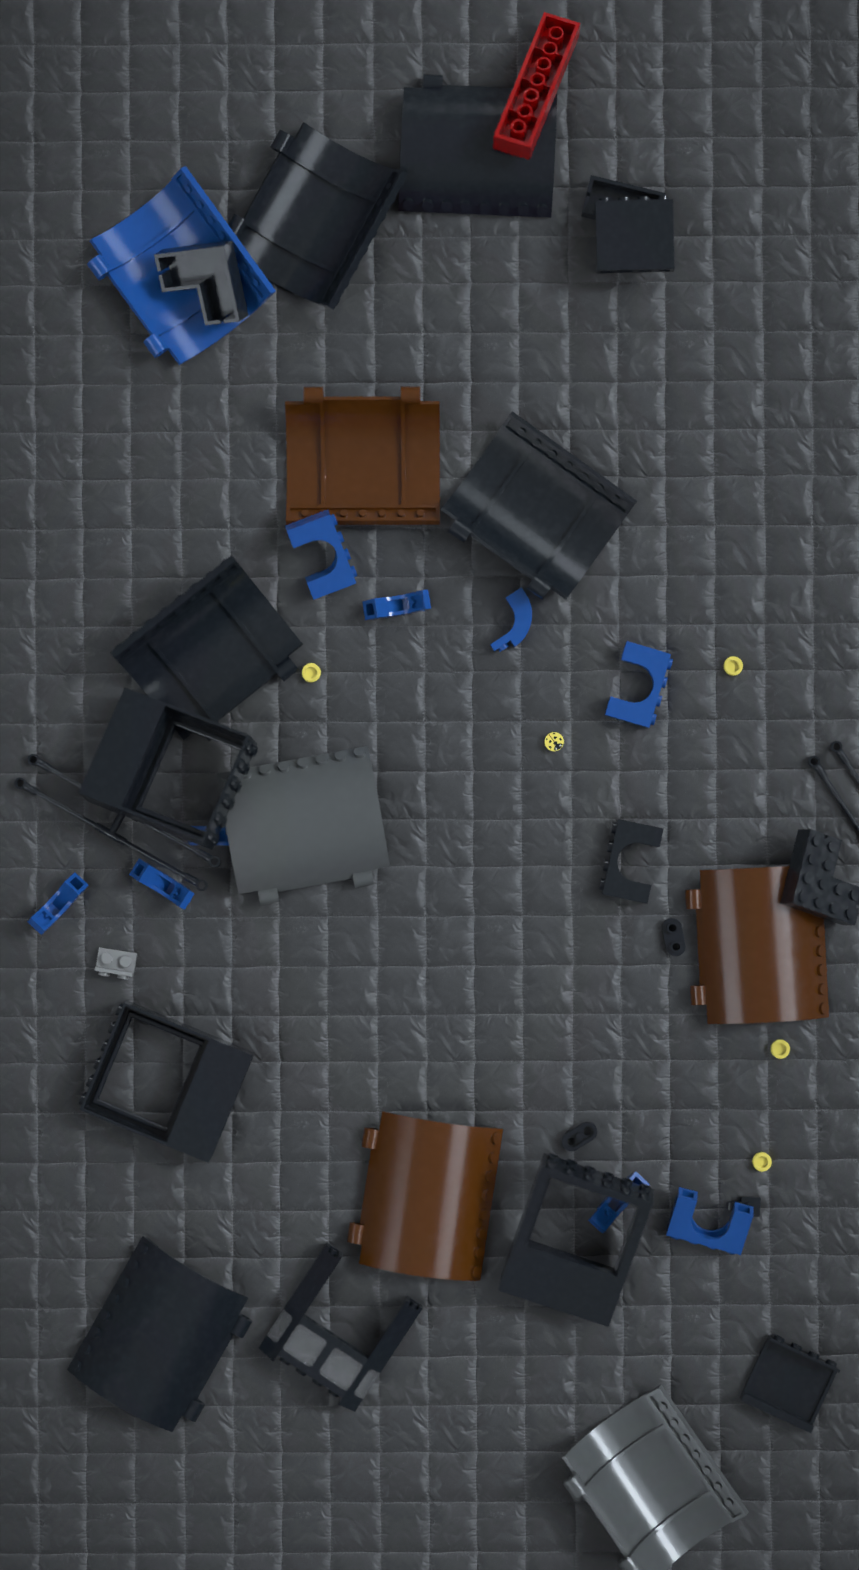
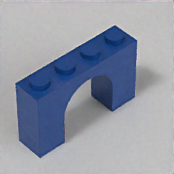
M328 509L285 525L293 548L314 540H323L330 543L335 549L334 561L328 568L305 577L313 600L356 584L354 577L358 576L354 565H349L348 560L351 557L348 549H343L341 543L345 541L341 531H336L335 525H338L335 515H330Z
M626 641L621 661L646 669L652 678V690L645 700L635 703L610 696L604 716L645 728H650V725H654L657 714H654L655 707H659L662 696L659 695L661 688L665 689L668 679L665 677L666 670L671 669L673 659H670L671 654Z
M679 1187L667 1224L666 1235L676 1240L682 1239L689 1241L691 1244H700L710 1249H719L729 1254L741 1255L753 1219L754 1207L735 1202L730 1219L725 1226L717 1230L703 1229L695 1223L692 1217L697 1203L698 1192Z

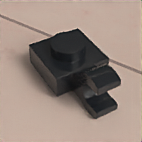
M741 1196L740 1202L737 1203L754 1207L753 1217H760L761 1198ZM727 1201L728 1210L733 1209L735 1201Z

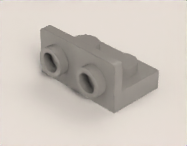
M99 947L94 971H99L98 975L110 976V973L118 974L117 978L129 980V976H134L138 953Z

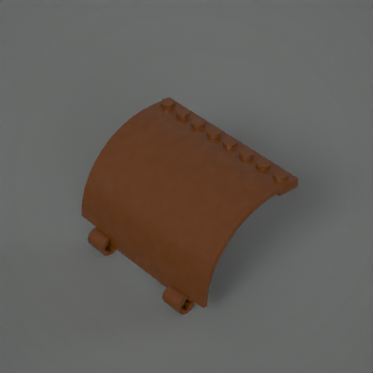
M420 386L401 387V396L324 397L323 387H304V401H285L287 446L286 525L327 509L330 515H335L338 525H440V401H420Z
M789 866L700 870L701 889L685 890L686 909H696L700 985L690 986L691 1005H707L708 1024L769 1023L829 1017L824 919L780 904Z
M382 1111L379 1129L364 1127L361 1147L370 1148L371 1152L360 1223L350 1222L347 1242L362 1245L359 1264L381 1270L428 1278L480 1281L503 1129L437 1122Z

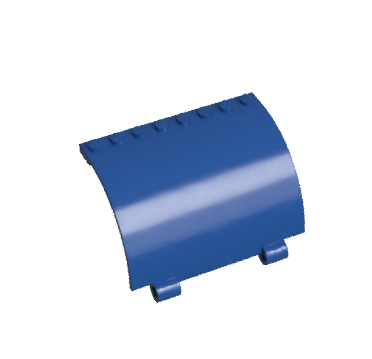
M186 166L180 168L172 180L144 206L114 227L90 240V243L99 254L87 263L90 270L98 281L106 276L112 281L150 334L143 343L153 357L157 358L168 350L179 365L195 357L234 330L276 292ZM232 240L248 316L240 322H222L221 324L205 325L197 288L162 292L159 275L168 270L169 266L162 271H157L154 254L166 248Z

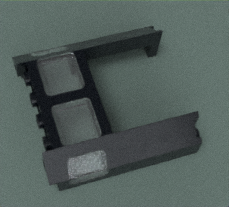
M326 1243L264 1337L259 1349L273 1362L279 1356L281 1362L288 1366L290 1364L293 1365L302 1376L307 1374L313 1378L312 1382L319 1387L325 1386L329 1389L328 1392L336 1398L340 1396L341 1399L338 1405L355 1412L422 1311L423 1306L409 1296H406L402 1306L369 1356L305 1314L342 1258L343 1253Z

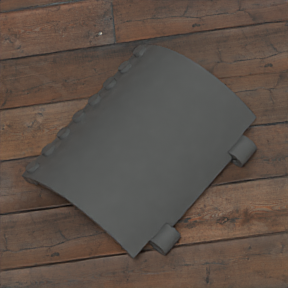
M368 746L250 767L248 774L244 775L242 789L239 793H236L234 798L235 805L231 811L229 810L225 825L239 894L258 891L260 905L279 902L278 892L353 878L355 888L374 885L372 869L390 866ZM231 771L217 773L220 795Z
M662 1385L641 1395L606 1418L583 1436L562 1457L573 1473L562 1482L573 1499H577L581 1495L584 1496L623 1553L624 1557L618 1562L622 1570H666L697 1543L725 1525L733 1523L749 1513Z

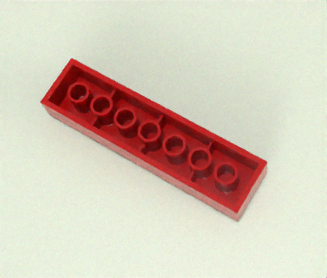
M546 12L543 13L495 131L493 149L530 160L580 34L579 22Z

